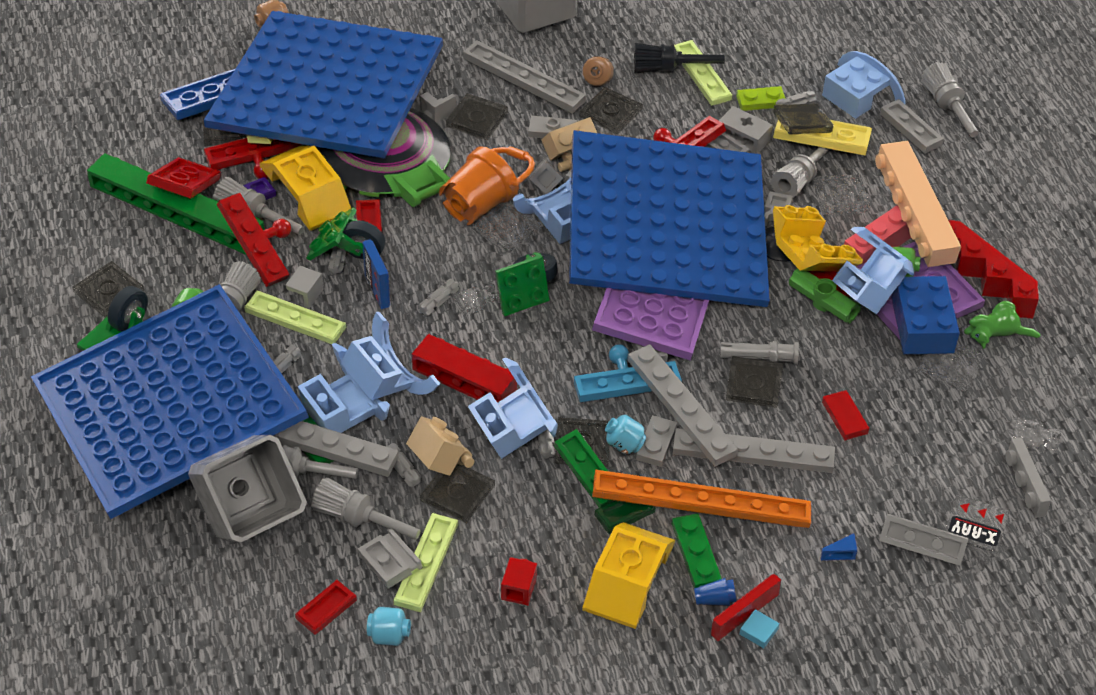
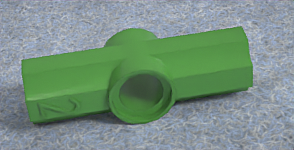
M798 268L789 279V285L813 300V306L820 311H829L849 324L856 319L860 312L861 305L836 290V284L830 279H819L810 272L800 271Z

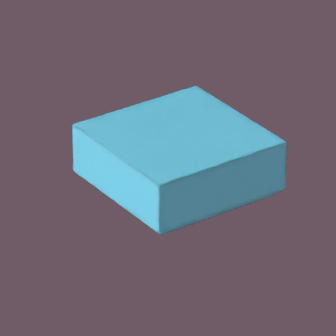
M755 609L740 628L739 634L765 648L779 629L780 623Z

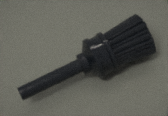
M634 43V73L660 70L661 73L664 71L673 73L677 66H682V63H725V55L682 54L681 51L676 50L674 44L654 46Z

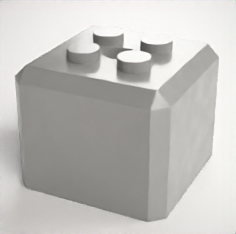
M495 0L521 33L574 18L577 13V0Z
M253 435L192 464L188 473L216 537L226 541L241 543L304 512L307 503L279 438L271 435ZM237 480H242L246 485L245 492L240 496L236 495L232 489L234 482Z

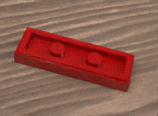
M776 574L770 575L713 619L711 635L717 641L721 640L747 620L755 609L758 611L779 595L781 579Z

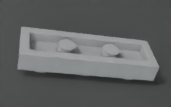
M899 99L881 107L880 115L924 154L943 145L944 138Z
M1022 437L1011 439L1009 449L1005 455L1006 462L1009 466L1013 467L1016 484L1018 487H1022L1025 493L1026 506L1032 509L1036 518L1046 516L1051 503L1048 492Z
M887 514L879 541L961 566L969 538Z

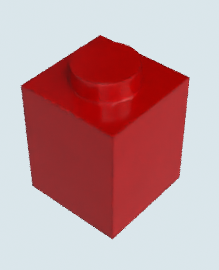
M509 558L501 583V600L529 605L537 580V563L527 559Z

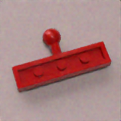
M708 116L678 139H674L671 132L666 128L657 129L653 139L654 141L705 147L723 134L726 128L724 123Z
M244 138L204 148V154L209 167L216 170L254 161L253 172L255 177L258 179L263 177L269 179L260 167V162L264 161L263 158L287 152L302 146V144L273 139L271 144L248 143V139Z
M241 193L219 200L217 207L252 265L259 272L258 274L265 286L268 287L287 279L290 274L270 243L269 238L274 236L278 238L287 237L291 233L289 221L277 219L272 224V227L262 230Z

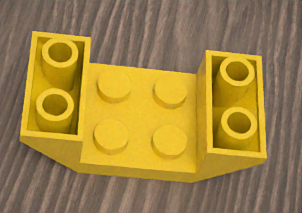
M299 146L260 162V167L272 182L280 179L298 201L297 215L310 231L319 228L326 220L332 221L341 211L345 213L351 209L341 178L315 146Z
M786 205L785 207L774 206L773 219L776 245L800 271L839 272L846 261L855 266L862 264L863 259L855 252L856 250L849 245L831 246L824 243L820 235L826 220L819 214L816 208L811 206L798 208L791 205Z
M624 522L616 525L594 568L582 610L636 629L646 608L647 593L661 563L666 564L675 540Z

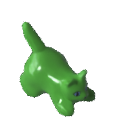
M1009 301L998 303L990 315L980 314L969 321L970 326L964 330V333L980 343L983 349L986 348L990 337L1018 334L1035 338L1040 337V333L1036 330L1021 326L1020 318L1016 313V306Z

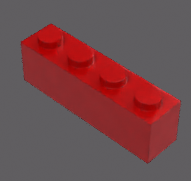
M428 334L412 353V370L427 377L434 375L440 383L476 400L491 392L498 403L517 391V382L509 369L498 366L488 359L476 356L464 348L454 346L442 338Z

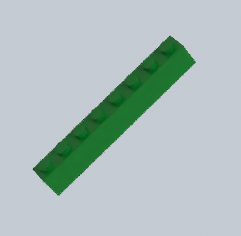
M106 153L87 169L90 187L246 255L217 207V200L210 199L201 194L188 198L146 184L147 177L151 174L150 172ZM255 217L262 230H264V221Z

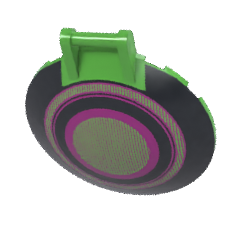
M410 108L385 158L316 147L341 178L344 189L350 187L359 190L361 195L379 197V194H393L394 197L401 196L410 206L415 207L421 204L422 200L438 194L440 187L450 179L443 172L449 165L451 154L450 143L446 133L432 118L414 108Z

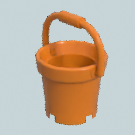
M481 146L475 148L467 156L466 163L440 187L439 195L445 194L446 200L443 202L444 207L454 218L460 222L467 219V225H471L498 204H504L518 194L519 184L534 170V159L528 152L511 146L493 149ZM499 153H506L508 156L528 161L529 166L522 175L516 178L512 168Z

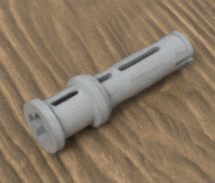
M777 341L770 342V344L721 342L722 359L769 360V363L772 364L777 362H793L794 365H798L799 342L794 344H778Z

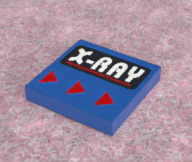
M371 239L362 241L365 277L380 308H388L390 306L388 271Z

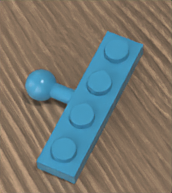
M621 344L614 345L609 351V359L617 365L618 370L574 376V385L579 402L651 392L652 390L633 367H628L629 351ZM665 362L682 381L676 362Z

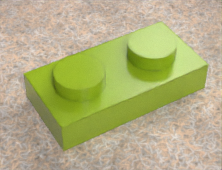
M781 86L737 90L736 94L740 109L743 111L777 108L776 102L779 99H785Z

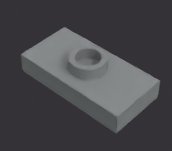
M531 115L528 137L543 138L549 132L573 124L577 120Z

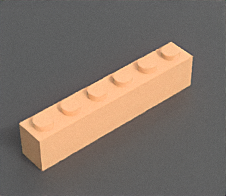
M901 141L881 144L879 154L876 155L875 159L876 166L884 176L885 185L889 186L892 192L893 201L901 211L902 220L909 227L910 236L918 246L920 257L924 258L928 267L956 263L961 245L909 142Z

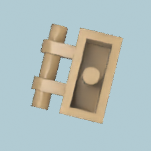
M591 117L551 131L541 139L550 160L559 157L563 158V162L558 163L560 172L568 169L569 171L571 170L573 131L597 133Z
M421 416L406 444L428 469L450 476L456 464L464 465L467 468L474 465L471 452L461 444L457 434L446 428L447 424L437 417H433L431 420Z

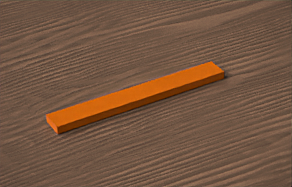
M595 469L592 497L809 528L811 524V501Z

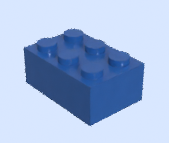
M946 276L904 277L891 296L903 354L954 353L960 332Z

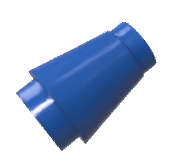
M722 578L694 588L697 605L730 606V603L736 602L733 579L726 580V578Z

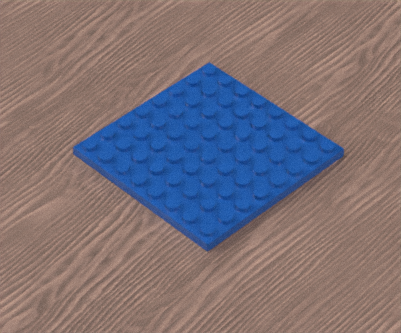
M272 11L206 115L204 125L206 128L385 158L443 46V38Z
M574 130L572 135L569 284L767 307L770 300L761 154Z
M220 284L31 376L110 519L190 479L188 473L192 464L253 435L274 436L309 417L299 398Z

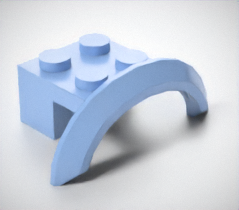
M850 51L842 55L837 64L840 67L825 76L822 96L855 119L870 110L873 96L889 85L895 100L899 99L906 104L903 89L896 76L880 61L866 53Z
M571 177L557 189L536 198L528 199L520 193L515 195L513 205L517 211L523 214L535 213L559 244L570 240Z
M852 227L851 230L874 246L876 250L862 269L846 261L832 281L857 302L877 314L897 286L900 285L906 274L908 273L913 276V265L910 260L865 227Z
M376 312L374 315L372 336L352 341L341 361V365L371 400L405 389L417 395L429 394L440 385V382L434 375L429 376L428 379H419L402 365L390 344L389 323L380 312Z
M333 343L332 347L345 376L328 384L323 376L319 374L297 386L303 406L320 427L342 433L373 415L381 421L387 419L390 404L387 401H380L378 398L371 400L341 365L347 349L337 343Z
M503 358L502 360L520 389L498 403L491 392L468 406L501 459L547 429L554 438L558 426L518 363L508 358Z

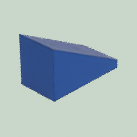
M853 533L822 548L820 559L854 560L857 554L855 534Z

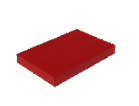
M178 157L149 174L146 184L193 198L219 181L221 172Z

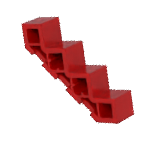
M948 220L961 245L956 261V271L961 276L981 278L982 296L1007 298V301L1015 304L1016 313L1020 318L1033 319L1039 300L1038 281L961 221Z

